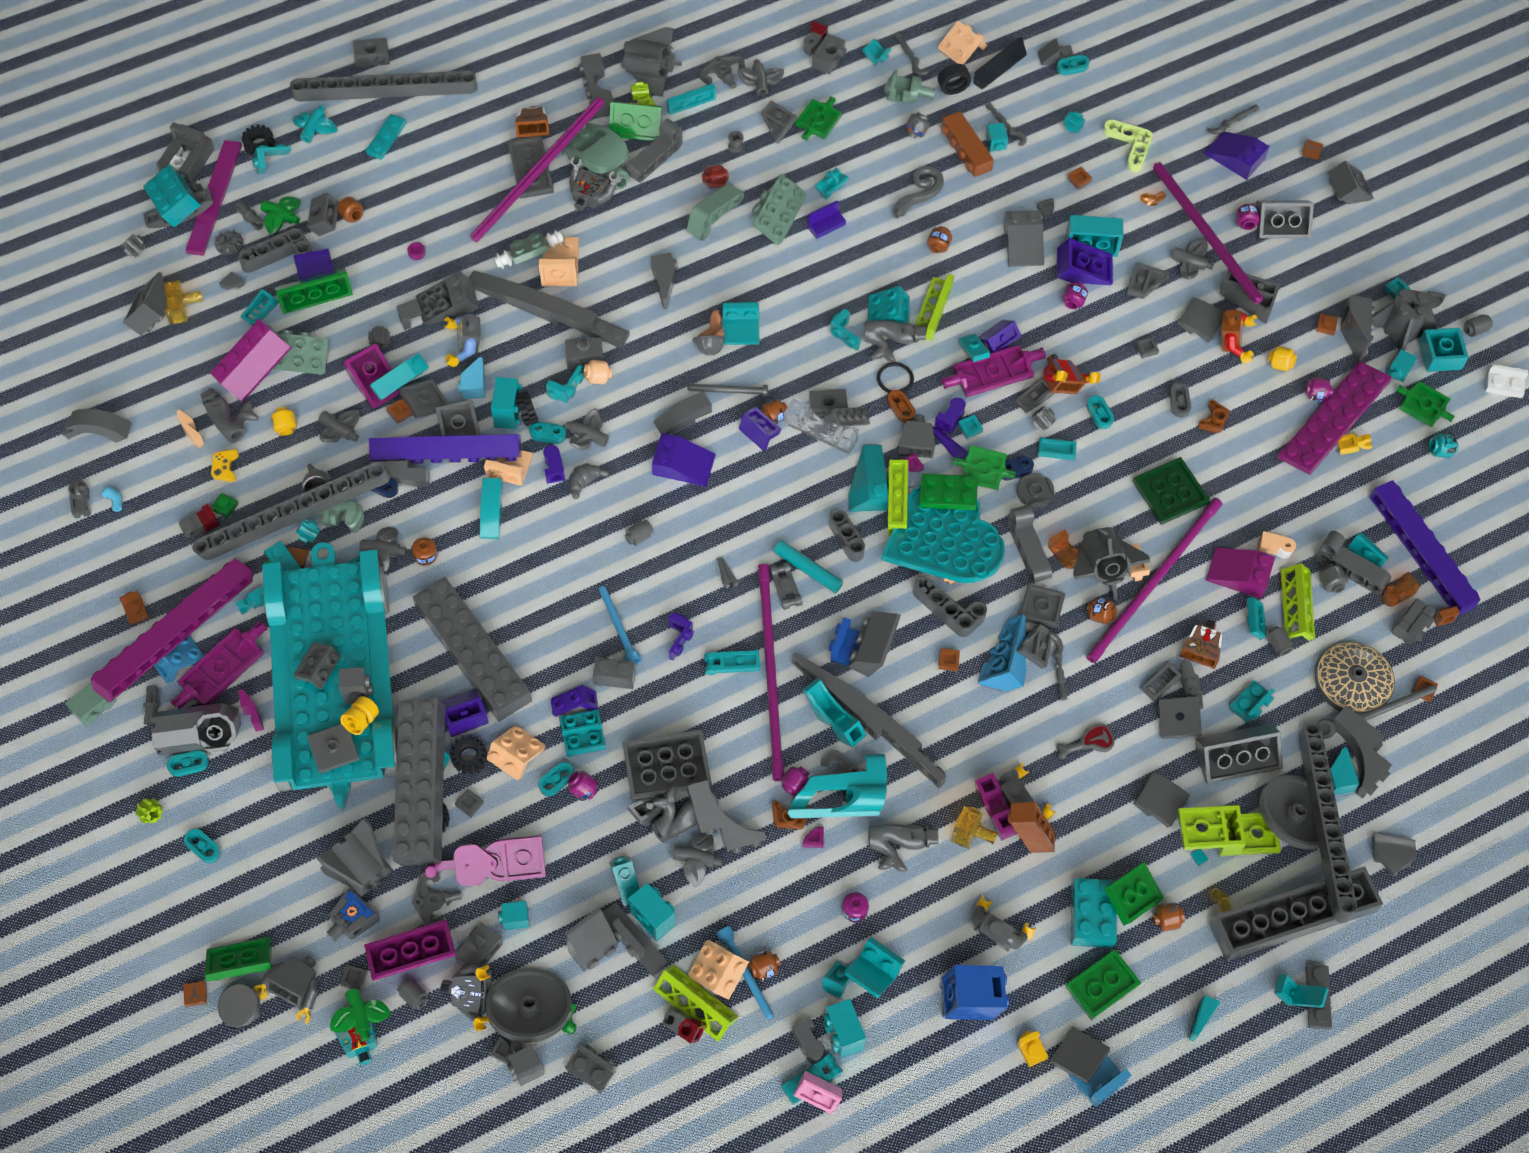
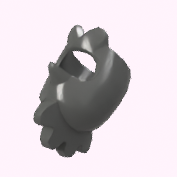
M310 463L307 465L309 472L305 475L302 482L303 493L333 479L327 472L314 468Z

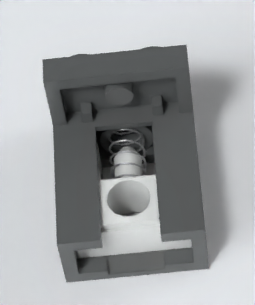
M172 122L170 130L173 140L157 162V166L160 172L170 164L184 177L186 182L192 183L215 149L211 138L205 136L201 130Z

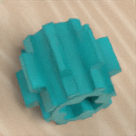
M1070 111L1063 121V125L1066 126L1065 129L1071 133H1079L1085 124L1083 115L1075 111L1074 113Z
M311 518L309 521L304 519L296 530V534L299 535L298 539L304 543L307 541L312 543L321 529L317 526L318 523Z

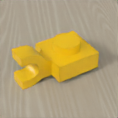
M1356 433L1343 435L1338 441L1340 454L1358 452L1359 447L1371 449L1370 433L1356 437Z

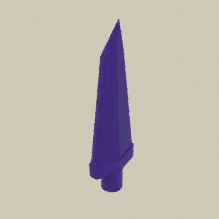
M933 426V434L953 458L965 459L968 456V451L938 427Z

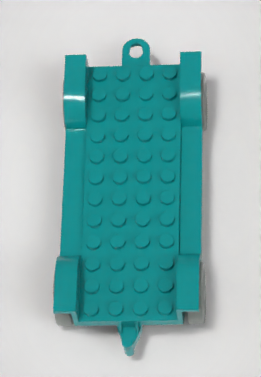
M322 542L312 548L311 568L284 571L281 562L262 564L264 605L270 627L275 734L272 737L273 780L280 792L292 789L300 790L329 786L334 796V801L338 808L342 810L346 807L351 782L384 778L385 768L388 776H396L398 729L396 725H392L394 724L385 618V614L389 613V595L384 568L379 566L377 549L359 552L360 561L336 564L333 546ZM324 548L327 549L328 557L326 559H319L317 557L318 551ZM313 642L330 645L340 655V660L322 689H318L311 682L297 680L293 676ZM364 667L366 675H370V683L373 684V695H370V700L377 705L379 714L369 723L362 734L355 735L350 733L359 760L320 774L307 736L342 724L340 718L352 704H345L340 692L339 669Z

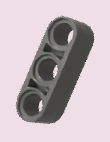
M839 508L832 510L829 519V527L849 560L853 562L861 561L865 550L863 539L844 510Z

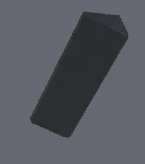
M1022 37L1016 39L975 71L973 83L980 89L986 88L1027 55Z

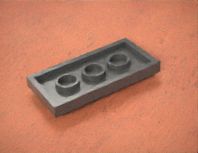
M542 136L508 141L516 183L545 154ZM549 166L522 193L520 199L554 193Z

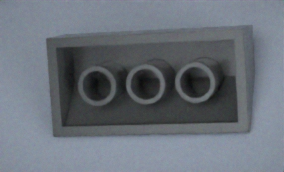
M1272 724L1195 738L1197 758L1207 784L1283 769L1281 732Z

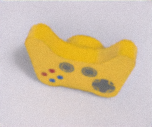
M236 449L214 453L211 470L213 479L227 482L236 481L235 474L231 472L232 461L239 457Z

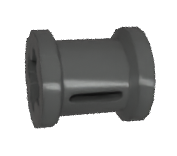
M732 131L728 135L730 142L728 148L731 153L737 154L743 151L742 141L744 137L740 131Z

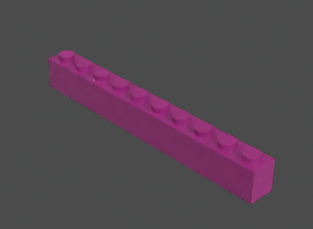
M236 558L226 563L219 572L211 575L207 582L202 586H198L189 597H185L177 607L169 610L165 617L160 621H156L147 632L140 634L136 641L130 646H126L118 656L110 659L101 670L96 671L90 678L92 690L109 703L112 702L253 582L252 570Z

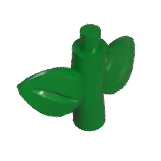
M287 196L281 198L278 204L268 200H264L261 203V211L268 213L264 218V225L270 235L278 232L284 221L289 224H298L300 222V218L293 211L300 206L301 200Z
M351 989L345 993L349 1007L340 1008L334 1013L330 1022V1030L341 1033L355 1028V1033L360 1035L361 1041H367L370 1039L368 1032L371 1030L369 1022H382L390 1016L391 1012L379 1000L373 999L364 1003L360 990Z

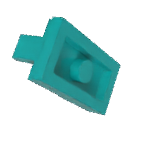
M1362 532L1347 547L1355 554L1380 568L1388 560V556Z

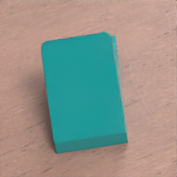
M836 961L825 975L821 983L823 984L822 989L841 998L850 982V979L844 975L845 970L849 966Z

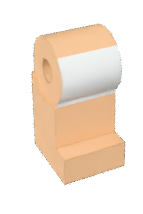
M1263 531L1258 541L1257 551L1277 555L1281 559H1289L1296 549V543L1291 538Z

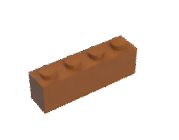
M961 111L942 118L941 132L949 140L950 146L954 147L958 158L964 162L967 171L971 172L973 177L992 171L994 159Z
M1011 803V811H1008V822L1012 824L1014 831L1018 833L1019 838L1024 842V846L1031 853L1055 852V831L1037 803Z

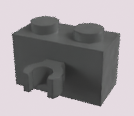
M602 337L565 340L567 368L576 369L578 365L584 367L590 360L603 361Z
M481 923L479 927H475L470 932L469 939L465 943H461L455 950L456 961L462 966L471 962L485 966L503 945L502 939Z
M512 1042L515 1053L508 1056L510 1063L507 1064L513 1081H518L520 1086H523L543 1076L542 1065L533 1045L523 1049L521 1042Z

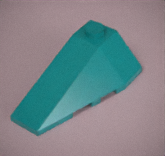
M863 445L848 493L849 512L887 511L888 489L882 445Z

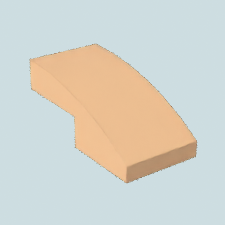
M179 409L177 415L185 434L196 447L200 448L204 442L200 433L196 431L193 419Z

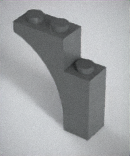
M1346 705L1334 718L1333 722L1336 724V732L1348 743L1356 757L1360 774L1359 787L1356 794L1363 799L1367 794L1371 796L1377 790L1378 786L1376 784L1379 781L1384 782L1391 774L1388 770L1392 764L1377 753L1383 746L1381 741L1385 736Z
M705 779L686 785L699 833H705V836L717 833L716 829L719 828L726 851L731 850V854L743 851L742 847L750 845L751 848L760 846L762 841L767 840L764 831L744 828L733 822L723 813L711 793L708 780Z

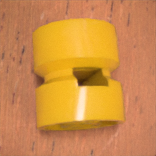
M360 696L344 712L340 720L346 730L352 734L360 735L368 727L369 723L378 716L379 709L372 700Z

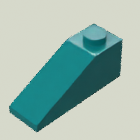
M417 353L372 383L370 387L381 401L422 374L429 366L422 356Z

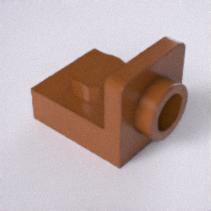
M138 591L128 592L124 596L119 597L130 625L149 618L143 599Z

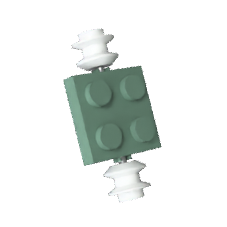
M555 229L554 234L547 233V240L542 232H535L525 239L515 240L509 245L510 254L505 250L501 256L496 253L495 261L498 268L502 267L504 270V266L507 264L512 267V260H514L516 265L548 252L547 246L549 245L553 249H555L556 244L562 246L561 242H564L561 232H557Z

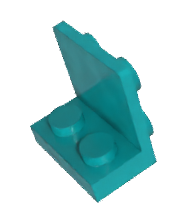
M901 286L868 296V321H889L894 319L896 322L909 323L910 296Z
M759 302L723 303V329L725 332L724 337L726 338L724 345L759 344Z
M870 937L860 956L845 970L844 975L876 998H879L897 978L906 960L873 937Z

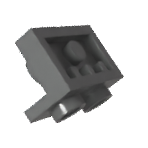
M313 642L293 676L297 680L311 682L318 689H322L340 660V655L330 645Z
M579 1044L577 1047L578 1051L565 1069L601 1094L616 1073L613 1066L614 1062L605 1056L601 1058L596 1055L597 1051L591 1046L586 1045L584 1047Z

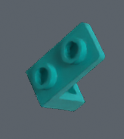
M279 144L275 147L259 146L256 148L252 158L253 167L256 168L257 173H264L267 168L265 156L288 155L291 151V146H286L285 144Z
M844 308L840 313L838 312L834 315L830 325V332L834 337L845 342L848 347L858 351L861 339L844 328L850 319V312Z
M577 366L566 386L549 380L546 384L547 396L553 400L567 403L570 397L572 398L575 395L577 385L581 384L584 379L582 366Z
M619 856L614 858V862L609 863L614 874L624 906L629 905L628 898L638 891L640 887L631 859Z
M1280 974L1274 993L1287 1005L1323 1008L1329 990L1324 986L1298 985L1287 974Z

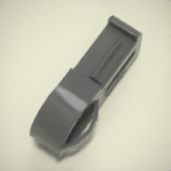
M75 480L68 487L71 513L74 518H80V515H84V517L90 516L91 512L88 509L87 503L90 490L83 480ZM79 486L85 487L82 493H80Z

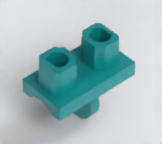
M835 168L833 171L829 170L825 174L826 176L815 184V189L820 192V196L825 200L829 199L836 190H840L849 181V177L842 174L838 168Z

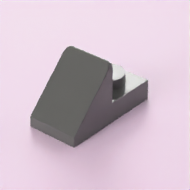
M1057 38L1038 51L1041 66L1057 64L1062 58L1074 56L1071 45L1059 46Z
M664 796L643 798L628 806L627 809L639 824L650 826L653 818L664 812V809L653 805L652 802L657 798H664Z

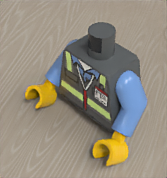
M465 314L455 319L446 317L444 321L448 322V324L444 326L445 328L455 330L457 327L458 353L457 356L448 354L445 359L448 360L446 362L447 365L456 367L459 360L463 361L468 357H477L481 339L480 317L473 314Z

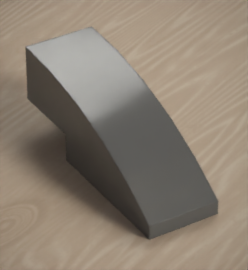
M704 391L699 392L669 409L656 419L654 424L660 434L674 433L695 424V419L712 413V404Z
M375 461L381 462L391 473V478L397 483L414 487L430 486V473L426 467L412 468L408 461Z

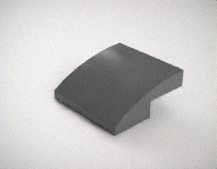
M1194 297L1177 324L1190 335L1195 332L1209 343L1222 325L1223 312L1215 306Z
M1153 772L1133 804L1147 816H1154L1168 828L1173 825L1178 816V808H1183L1190 794L1167 778Z

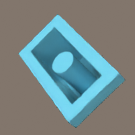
M479 357L461 373V381H458V391L462 392L463 399L485 398L483 357Z

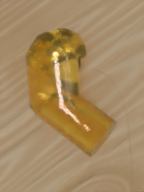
M1218 888L1211 889L1209 892L1210 898L1220 906L1221 913L1231 910L1229 896Z

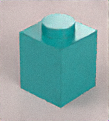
M1004 123L988 124L985 137L989 151L1006 150L1008 135Z
M1401 349L1387 374L1396 380L1404 382L1413 368L1417 357Z
M526 901L501 904L502 911H498L499 924H503L504 930L530 927Z

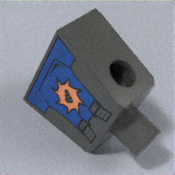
M349 888L330 912L329 917L334 925L326 933L334 941L343 933L353 940L378 923L380 919L377 913Z

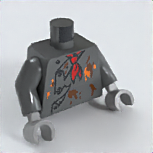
M573 157L571 164L574 168L571 170L569 184L573 200L576 202L575 208L579 211H583L586 206L595 209L600 204L609 201L616 189L615 184L619 183L622 179L621 175L618 174L617 178L614 179L616 172L611 171L609 179L584 169L579 171L578 169L583 165V161L580 158L579 163L575 165V157Z

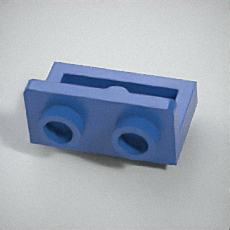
M844 617L842 623L837 624L835 630L837 636L835 640H831L828 651H831L830 661L848 666L850 663L848 659L852 649H855L856 643L854 641L860 631L851 629V619Z

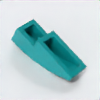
M483 478L480 539H499L503 492L501 478Z

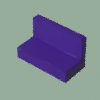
M834 201L808 214L807 228L816 239L846 225L845 218L839 212L838 201Z
M329 248L293 255L299 280L334 271Z
M1002 320L978 338L981 342H986L990 353L1005 349L1022 336L1015 321Z
M756 406L742 415L739 430L763 451L767 449L769 441L781 432V428Z

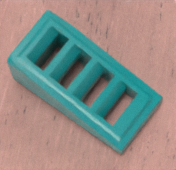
M261 289L240 317L253 326L258 319L263 320L278 305L279 301ZM256 309L259 311V314H256L253 311ZM251 314L255 317V319L252 320L248 316Z
M1203 996L1199 1001L1189 1035L1190 1041H1194L1199 1036L1219 1006V1000Z

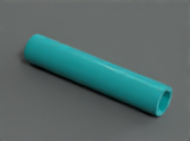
M783 540L776 544L773 550L775 554L836 594L840 590L844 582L843 580Z

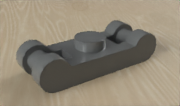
M784 562L777 567L776 565L769 566L783 610L790 609V606L803 605L802 598L791 573L789 562ZM784 573L785 576L779 578L778 574Z

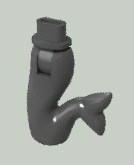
M888 320L865 322V342L878 347L870 358L881 359L884 357L888 361H896L892 350L882 336L901 344L916 343L918 340H926V326H918L916 324L915 327L911 323Z
M211 388L200 395L203 399L202 404L205 406L211 421L230 443L240 440L245 435L244 421L259 420L258 416L252 412L250 400L242 406L240 412L230 421L229 404L218 392Z
M674 785L667 790L664 798H657L652 802L653 805L664 809L662 816L652 823V829L661 842L678 836L697 825L690 800L675 815ZM711 791L717 805H719L714 793Z
M882 824L869 827V849L885 855L878 869L886 870L894 867L898 871L906 872L907 869L902 859L889 841L911 850L929 848L930 845L939 844L938 829H929L928 826H925L924 829L922 826Z

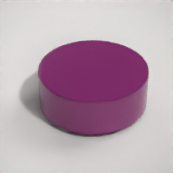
M414 242L407 248L408 256L413 260H420L426 254L425 246L419 242Z

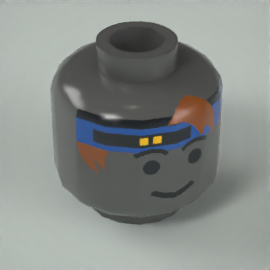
M919 112L911 114L905 124V129L908 131L907 135L914 139L917 136L924 137L930 127L929 118Z

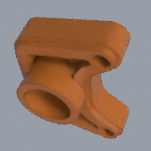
M1210 400L1208 403V408L1211 411L1210 417L1200 420L1198 428L1220 433L1230 415V411L1216 401Z
M778 801L772 803L775 827L798 830L805 827L807 818H790L787 808H783Z

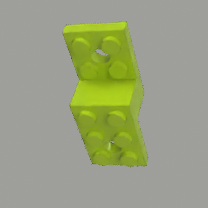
M1239 805L1178 808L1177 810L1183 850L1218 848L1219 856L1274 854L1281 851L1279 838L1269 829L1261 813L1241 814ZM1203 824L1207 831H1198L1196 825ZM1254 829L1259 830L1262 837H1254L1251 831Z

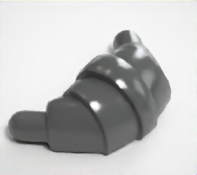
M588 463L575 467L569 476L570 491L572 492L573 499L580 497L579 492H581L584 486H587L592 480L600 476L607 477L609 471Z

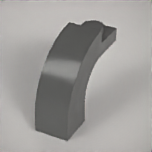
M78 409L72 411L70 419L65 422L63 436L70 439L82 433H94L117 443L127 439L131 422L119 415L103 410Z

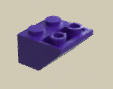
M476 689L442 700L445 704V723L451 737L489 724L486 711Z

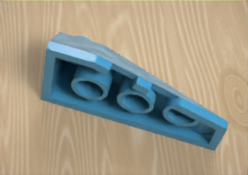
M1024 614L1006 621L998 636L1000 640L996 648L991 649V658L988 663L984 662L978 680L980 685L1003 691H1011L1023 687L1027 672L1026 658L1019 654L1017 649L1026 638V616Z

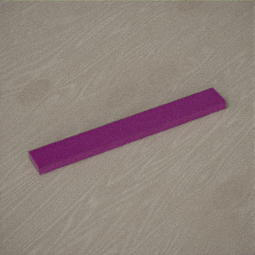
M228 140L223 142L207 187L210 189L213 204L197 216L186 247L187 254L205 255L242 148L241 142Z

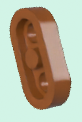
M900 390L891 391L888 394L887 403L898 420L903 423L913 421L916 410L907 396Z

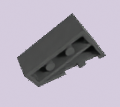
M1228 269L1220 294L1251 315L1255 314L1259 320L1266 324L1280 284L1246 274L1263 296L1262 302L1255 304Z

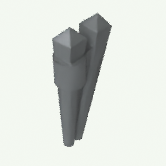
M723 557L717 558L724 588L729 589L730 583L733 587H737L738 581Z

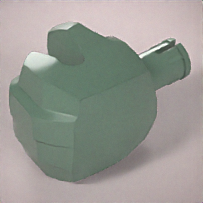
M898 70L892 73L885 85L884 92L887 100L898 103H913L918 96L933 100L936 89L921 86V77L912 76L909 79L898 76Z
M351 500L317 513L323 516V524L325 526H338L344 512H346L345 524L355 533L358 532L365 520L362 506Z

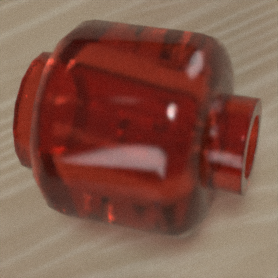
M719 164L707 166L704 173H702V181L710 189L725 186L729 179L727 169Z

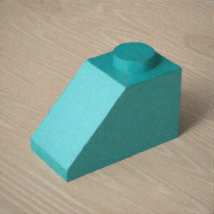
M1343 748L1330 768L1335 795L1354 792L1359 785L1348 749Z

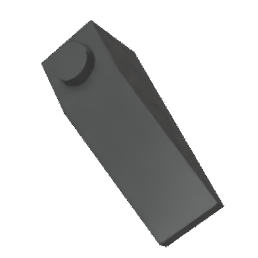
M671 252L650 257L651 269L664 309L668 308L676 278V269H678L677 260L673 259Z

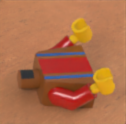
M1230 309L1223 312L1221 330L1222 351L1232 352L1236 356H1240L1242 363H1248L1253 361L1251 357L1254 354L1251 350L1243 352L1241 348L1244 324L1246 327L1257 325L1253 321L1257 319V316L1255 314L1247 316L1242 311Z
M1052 354L1047 358L1048 364L1043 370V379L1047 382L1051 393L1077 394L1085 383H1099L1101 374L1098 372H1090V375L1081 374L1072 361L1061 360L1056 354Z

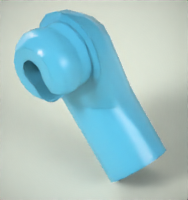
M105 487L101 492L103 498L106 497V499L110 498L112 500L113 511H121V493L113 487Z

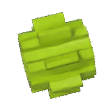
M643 81L634 82L635 85H631L633 101L637 100L638 103L650 96L648 83H643Z
M145 798L137 804L135 815L144 824L147 822L156 823L162 817L163 807L159 805L156 799L152 798L150 800Z

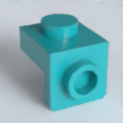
M875 38L862 50L874 65L879 61L883 63L889 57L888 53L891 51L890 47L885 51Z

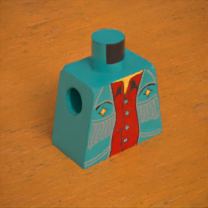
M369 1022L371 1030L368 1032L370 1039L367 1041H361L360 1035L355 1033V1028L347 1032H334L348 1058L357 1056L360 1065L370 1063L372 1058L369 1051L378 1047L375 1023Z

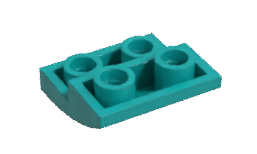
M598 709L559 716L567 757L606 750Z

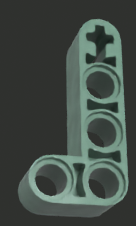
M727 184L697 204L690 213L687 232L703 241L710 232L711 224L738 206L744 198V192L731 184Z

